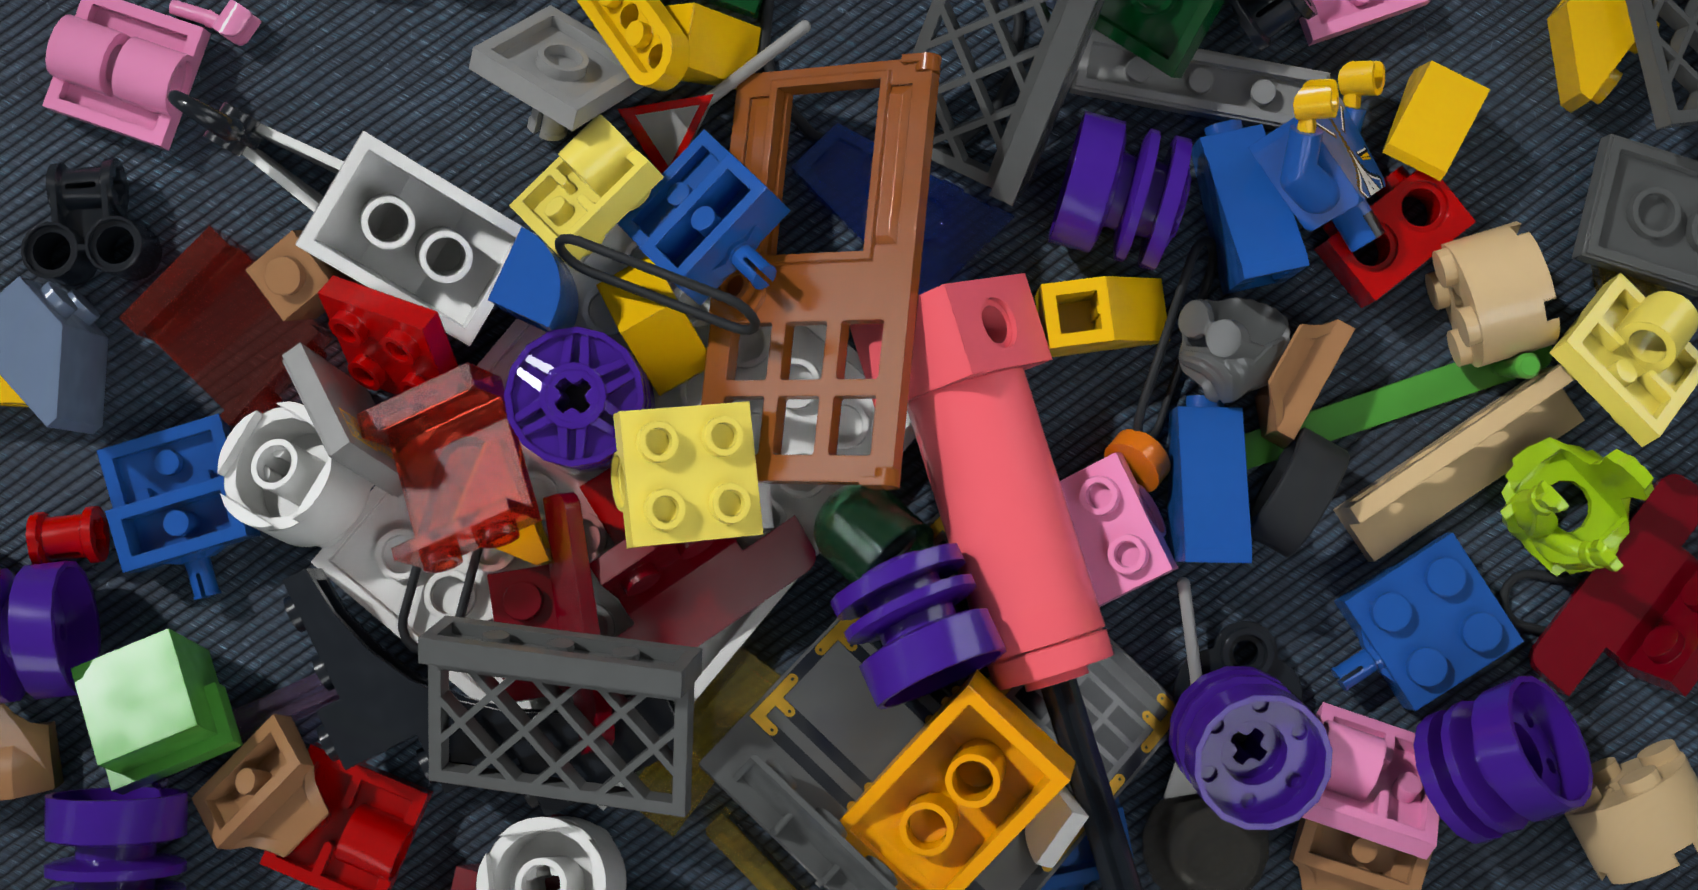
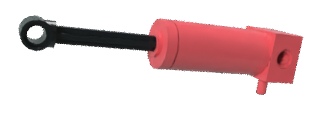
M1021 273L942 284L918 295L907 411L948 542L958 544L966 562L958 570V574H972L977 588L966 597L969 610L978 608L988 609L1007 650L999 659L987 665L992 683L999 690L1020 685L1025 686L1026 692L1041 689L1057 743L1075 760L1070 785L1076 801L1089 816L1083 826L1103 890H1143L1076 679L1089 673L1087 665L1113 656L1114 651L1107 629H1103L1105 622L1025 373L1027 369L1053 360L1026 274ZM883 324L850 325V330L865 378L876 379L879 374ZM872 399L875 407L876 399Z

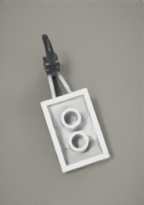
M169 91L167 95L169 102L186 116L207 129L204 134L206 138L239 157L240 155L245 156L314 212L296 241V246L366 287L437 311L447 334L468 346L472 344L494 307V304L488 301V297L522 227L521 225L365 131H362L346 160L342 161L261 124L260 121L228 102H223L220 109L217 110L181 91ZM263 138L337 174L325 195L322 196L269 155L257 149Z

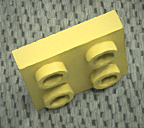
M599 114L558 153L559 157L509 206L559 256L555 249V239L561 234H573L602 244L605 235L629 211L640 207L649 197L651 189L664 176L607 119ZM565 244L566 249L578 260L593 253L572 244Z
M1619 273L1603 284L1550 351V354L1611 415L1618 425L1623 427L1641 447H1644L1663 434L1698 384V350L1689 342L1698 329V311L1688 299L1672 291H1658L1645 297L1622 273Z
M749 401L619 411L613 414L617 451L613 454L611 461V485L615 505L618 511L623 512L627 549L763 534Z

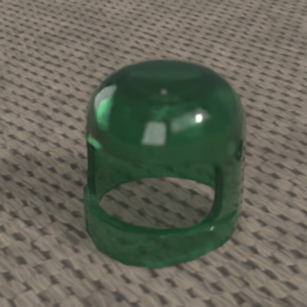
M844 485L832 493L822 504L813 526V537L818 551L850 583L860 579L863 574L868 572L883 550L900 535L910 529H915L916 540L909 551L912 552L933 547L934 532L928 524L889 490L869 489L861 485Z

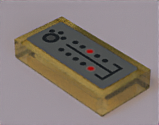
M726 806L708 823L705 828V834L758 890H805Z

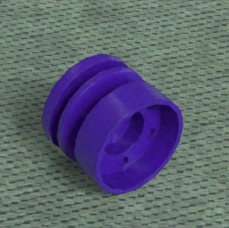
M1085 111L1064 174L1048 242L1089 253L1097 242L1103 227L1115 230L1113 260L1123 262L1128 255L1134 236L1142 237L1138 256V267L1154 271L1162 258L1164 250L1175 237L1186 207L1191 186L1190 159L1193 145L1192 139L1176 135L1170 144L1164 162L1157 161L1161 132L1152 128L1149 130L1136 155L1125 152L1127 137L1126 121Z
M578 326L551 330L526 345L510 367L504 391L508 422L522 445L544 461L584 472L611 468L613 454L617 451L613 414L619 411L656 409L652 383L635 356L605 333ZM572 384L581 389L589 385L591 387L585 395L590 406L583 413L574 408H570L567 411L564 410L570 402L565 391Z
M957 543L942 544L921 551H912L887 560L863 574L860 579L841 590L830 601L836 617L840 621L860 618L844 632L850 645L872 643L879 640L883 645L882 648L870 655L859 666L874 702L880 710L902 705L936 692L973 674L976 669L981 670L1007 652L987 608L970 609L958 613L954 609L955 605L963 601L977 588L972 574H960L950 577L966 563Z
M76 561L25 565L16 575L8 568L0 569V704L20 701L26 692L36 700L78 695L71 668L100 657L101 649L99 612L94 591L86 572Z
M1225 666L1200 676L1181 694L1170 717L1169 745L1177 767L1193 785V788L1204 802L1222 820L1245 830H1274L1299 820L1319 802L1331 778L1333 750L1324 725L1276 677L1254 667ZM1238 731L1244 735L1249 734L1243 743L1236 739L1231 741L1233 735Z
M1533 676L1515 677L1483 691L1475 701H1460L1453 704L1448 710H1439L1427 715L1416 727L1413 746L1417 771L1425 793L1440 818L1457 836L1473 844L1488 843L1501 838L1504 833L1522 830L1529 821L1548 820L1585 805L1592 795V766L1589 751L1579 726L1558 695L1547 684Z
M111 787L68 790L45 795V841L75 847V856L61 858L44 864L43 873L46 879L74 883L52 887L47 890H186L184 883L156 879L178 875L187 871V860L184 857L157 853V843L172 841L187 835L188 792L177 788L141 787L121 795L111 791Z

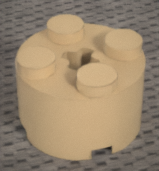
M1517 221L1441 244L1442 249L1432 253L1435 271L1425 275L1426 288L1433 307L1436 310L1446 308L1452 330L1447 331L1448 346L1452 358L1458 367L1472 364L1474 367L1479 368L1511 358L1520 353H1528L1554 345L1559 339V317L1547 321L1544 302L1556 298L1549 269L1531 233L1526 232L1517 235L1521 223Z
M1672 739L1656 742L1641 750L1637 758L1618 764L1614 757L1604 758L1592 763V795L1584 806L1564 813L1598 877L1603 881L1607 875L1611 884L1620 885L1642 881L1680 866L1674 854L1692 843L1698 852V778L1686 755L1679 750Z

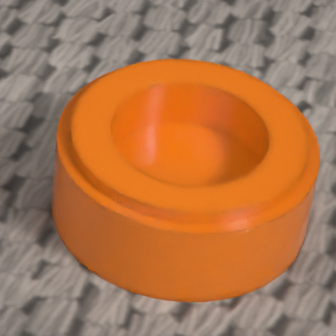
M1133 429L1122 430L1104 452V458L1115 452H1121L1137 484L1142 485L1147 492L1154 491L1170 472L1171 464L1167 452L1156 439L1145 432L1134 431Z

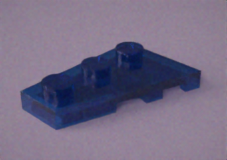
M837 123L791 166V171L864 246L874 142ZM930 174L918 295L948 283L1015 216L997 206L992 207L963 192L964 189L945 179L940 180Z

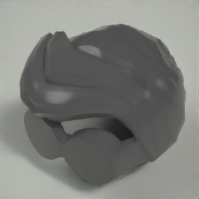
M1233 297L1224 300H1193L1183 307L1178 319L1182 337L1178 353L1181 369L1188 378L1203 389L1205 398L1215 403L1219 400L1222 403L1233 402L1244 394L1267 386L1268 380L1290 340L1287 317L1276 308L1266 303H1259L1253 299Z

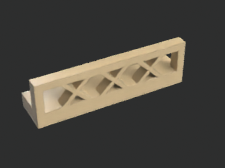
M1561 364L1540 370L1537 376L1526 379L1333 509L1368 562L1377 561L1506 474L1513 466L1512 458L1527 446H1532L1548 437L1558 439L1585 421L1563 389V387L1575 379L1567 373Z

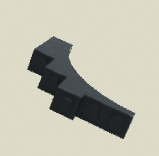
M306 568L282 580L289 596L283 599L285 610L299 632L302 633L307 630L318 653L312 656L315 672L323 686L328 691L335 689L340 698L316 711L322 722V725L317 727V734L326 754L334 762L340 759L344 769L347 770L417 736L422 747L416 750V755L425 776L429 780L428 679L382 648L347 610L322 568ZM449 688L467 710L480 701ZM635 695L629 696L626 699L630 700ZM646 697L634 707L660 737L674 726L675 701ZM489 702L473 716L499 746L518 731L493 702ZM522 708L530 719L543 710ZM557 709L537 725L562 755L579 742L578 733ZM449 716V726H451L455 721ZM622 718L614 724L615 739L612 748L626 763H629L645 750L647 746ZM461 728L449 737V762L476 766L486 758ZM522 737L505 752L511 760L518 759L523 773L539 775L549 767V764L525 737ZM674 738L667 743L672 751H674ZM579 752L569 761L586 782L603 784L614 775L595 753L581 755V752ZM653 754L637 767L634 773L659 760ZM492 763L487 767L496 769ZM556 772L550 776L560 778ZM430 781V783L433 785L439 783L435 781ZM440 782L445 794L462 786ZM523 794L527 803L532 808L540 805L546 817L576 803L574 801Z

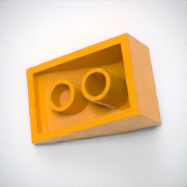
M976 669L917 732L839 821L847 831L845 839L864 858L868 855L873 856L893 872L898 881V884L895 886L898 890H965L1068 784L1072 777L1075 760Z

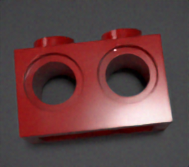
M1403 165L1384 178L1386 186L1375 193L1379 199L1370 205L1385 230L1384 234L1373 240L1378 249V259L1374 266L1364 265L1354 257L1353 252L1351 253L1332 220L1322 227L1329 238L1314 250L1360 308L1378 300L1430 259L1433 251L1442 249L1441 244L1453 241L1476 222L1443 180L1439 181L1418 170L1410 174ZM1404 197H1414L1424 204L1427 210V221L1424 226H1415L1406 220L1402 212Z

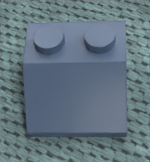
M19 276L0 293V375L46 427L94 435L103 426L108 337L94 323L100 317V314L75 289L67 293L51 281L42 284Z

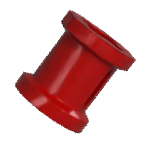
M100 506L85 507L82 514L50 517L47 512H36L28 517L25 535L28 555L33 565L76 558H87L90 563L105 562L110 549L109 526L105 513Z

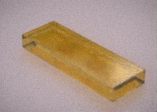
M741 646L694 703L691 810L686 817L640 812L674 837L715 783L699 767V762L782 675L744 646ZM660 761L647 766L640 774L639 778L650 791L672 794L673 776Z

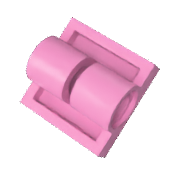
M81 0L75 16L69 14L63 16L54 27L49 38L45 62L48 73L53 77L42 106L53 112L169 151L182 112L169 102L167 95L171 90H178L187 95L190 94L211 33L203 27L124 0Z

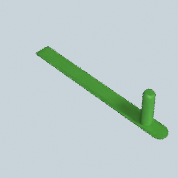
M1552 346L1528 353H1520L1511 358L1479 368L1474 367L1472 364L1458 367L1453 362L1312 410L1307 415L1300 430L1305 427L1325 439L1333 441L1516 378L1531 379L1550 364L1553 357L1550 354ZM1260 428L1244 433L1247 470L1277 460L1284 450L1261 436Z

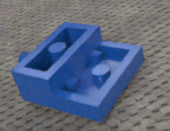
M704 129L662 173L664 178L651 189L647 200L637 209L629 211L617 224L656 266L716 289L731 273L738 270L751 282L754 288L758 290L764 289L769 284L755 271V268L757 267L772 282L776 277L777 270L756 249L762 240L791 210ZM675 284L700 306L709 298L706 295Z
M218 413L96 450L113 509L107 510L105 513L122 572L140 573L166 564L185 565L194 601L222 593L219 589L210 557L216 556L229 545L261 536L260 530L236 519L226 509L220 495L221 493L226 496L224 476L217 474L218 459L222 447L231 433L226 415Z
M1448 532L1395 566L1382 569L1334 600L1359 639L1362 650L1330 670L1334 678L1339 679L1337 681L1338 684L1346 692L1349 688L1377 671V673L1382 675L1401 706L1408 710L1417 711L1524 641L1454 533Z

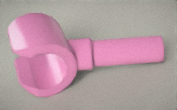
M172 0L169 5L170 14L204 24L205 27L214 29L238 46L248 43L262 22L259 18L252 15L248 9L234 0H229L220 15L210 9L207 10L178 0Z

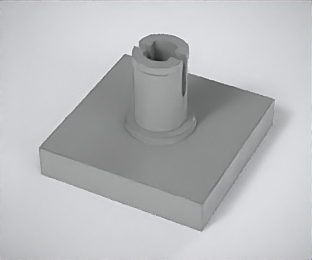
M552 5L474 46L469 65L471 71L533 107L531 116L528 119L527 128L533 134L540 131L539 137L547 141L564 139L567 136L568 129L574 131L644 87L636 84L630 78L599 33Z

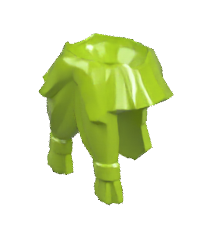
M1551 437L1532 446H1527L1512 458L1513 466L1505 475L1508 482L1501 492L1506 505L1500 511L1502 522L1511 535L1519 539L1526 550L1556 577L1564 571L1569 574H1575L1583 571L1591 572L1597 568H1606L1612 572L1620 570L1624 565L1618 559L1616 553L1620 543L1629 534L1631 498L1646 501L1654 490L1652 484L1654 477L1645 466H1642L1634 456L1618 449L1603 457L1594 450L1586 451L1580 446L1568 445ZM1558 481L1571 482L1583 491L1588 501V515L1582 525L1571 532H1566L1558 527V519L1555 513L1565 511L1569 507L1564 498L1551 486Z

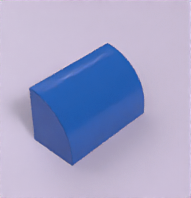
M521 227L488 297V301L508 315L545 332L574 327L578 315L579 300L572 274L563 261L531 231Z

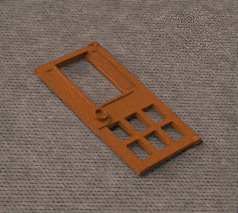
M936 53L902 54L899 60L754 73L737 86L730 153L781 201L783 197L793 96L880 88L863 251L776 255L779 222L756 249L769 264L776 268L777 273L774 281L772 282L756 267L755 271L769 284L768 287L760 290L754 288L751 282L736 270L717 288L749 305L757 314L760 320V327L772 326L766 379L735 380L740 334L710 324L701 405L733 403L734 400H764L759 450L755 454L758 483L861 485L869 489H900L942 57ZM711 298L709 313L738 324L750 325L749 320L740 311L724 302ZM852 324H883L879 374L876 379H844L849 328ZM827 325L821 378L789 380L794 328L796 326ZM789 399H819L815 444L812 455H781L786 403ZM844 399H876L871 453L869 455H837L841 406Z

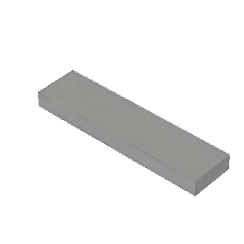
M1093 29L1072 80L1069 93L1218 121L1241 119L1245 126L1263 124L1264 129L1274 131L1295 117L1293 102L1303 84L1308 80L1330 79L1331 73L1197 49L1182 78H1171Z

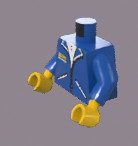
M1350 61L1346 63L1339 71L1338 84L1335 79L1308 80L1294 98L1293 109L1295 117L1248 146L1303 228L1308 232H1312L1332 220L1351 253L1385 233L1384 228L1366 201L1368 197L1385 187L1386 183L1361 136L1367 110L1360 108L1361 96H1378L1383 91L1385 85V66L1381 61ZM1338 85H1339V90H1340L1341 94L1344 96V97H1343V101L1341 100V98H1340V96H1339Z

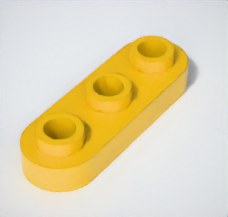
M577 0L627 74L636 84L658 91H667L674 88L682 80L690 63L689 41L660 0Z

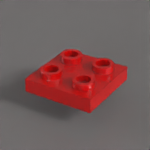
M334 275L319 290V298L329 318V328L337 337L348 362V371L356 382L369 390L376 391L382 389L403 397L420 409L427 410L433 408L454 417L459 415L471 398L437 311Z
M320 743L310 744L308 753L314 764L315 782L329 815L288 856L283 858L265 850L259 864L320 890H392L433 791L365 762L345 770L340 759L335 762L332 761Z

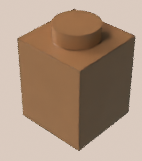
M292 230L246 269L247 273L283 321L317 319L326 312L318 292L333 275L357 284L360 283L296 246V241L303 230Z

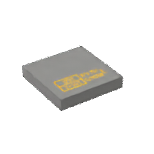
M301 342L282 355L284 359L282 362L329 457L392 496L399 497L416 485L367 388L360 385Z

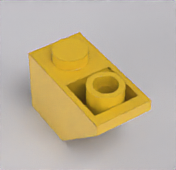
M1561 0L1547 18L1560 105L1572 113L1591 100L1597 105L1600 104L1614 89L1623 73L1616 69L1621 59L1628 50L1634 55L1638 51L1625 0Z
M1101 276L1041 284L1035 295L1036 309L1052 357L1158 344L1167 319L1161 278Z

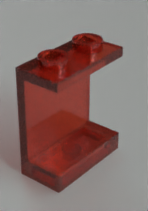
M209 226L119 318L137 336L153 340L224 409L219 416L228 425L236 426L245 416L256 410L264 413L273 408L280 407L276 404L283 402L279 395L292 382L282 362L284 360L282 357L284 353L301 342L326 360L327 353L324 349L334 338L315 319L283 321L246 271L255 261L227 234Z
M467 362L356 414L363 439L392 449L415 538L391 548L394 561L423 568L426 573L448 571L463 563V555L481 547L497 548L508 545L520 537V530L542 521L519 438L508 422L504 399L505 388L500 376Z

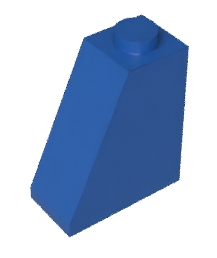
M1233 119L1204 128L1206 136L1200 137L1192 146L1191 156L1209 235L1216 243L1217 270L1223 295L1287 281L1310 264L1292 210L1248 148V146L1266 136L1263 124L1243 128L1241 119Z
M1205 395L1186 396V406H1177L1169 411L1168 457L1171 468L1168 473L1167 545L1175 562L1252 563L1243 408L1224 407L1225 403H1222L1221 400L1216 403L1211 402L1205 398Z

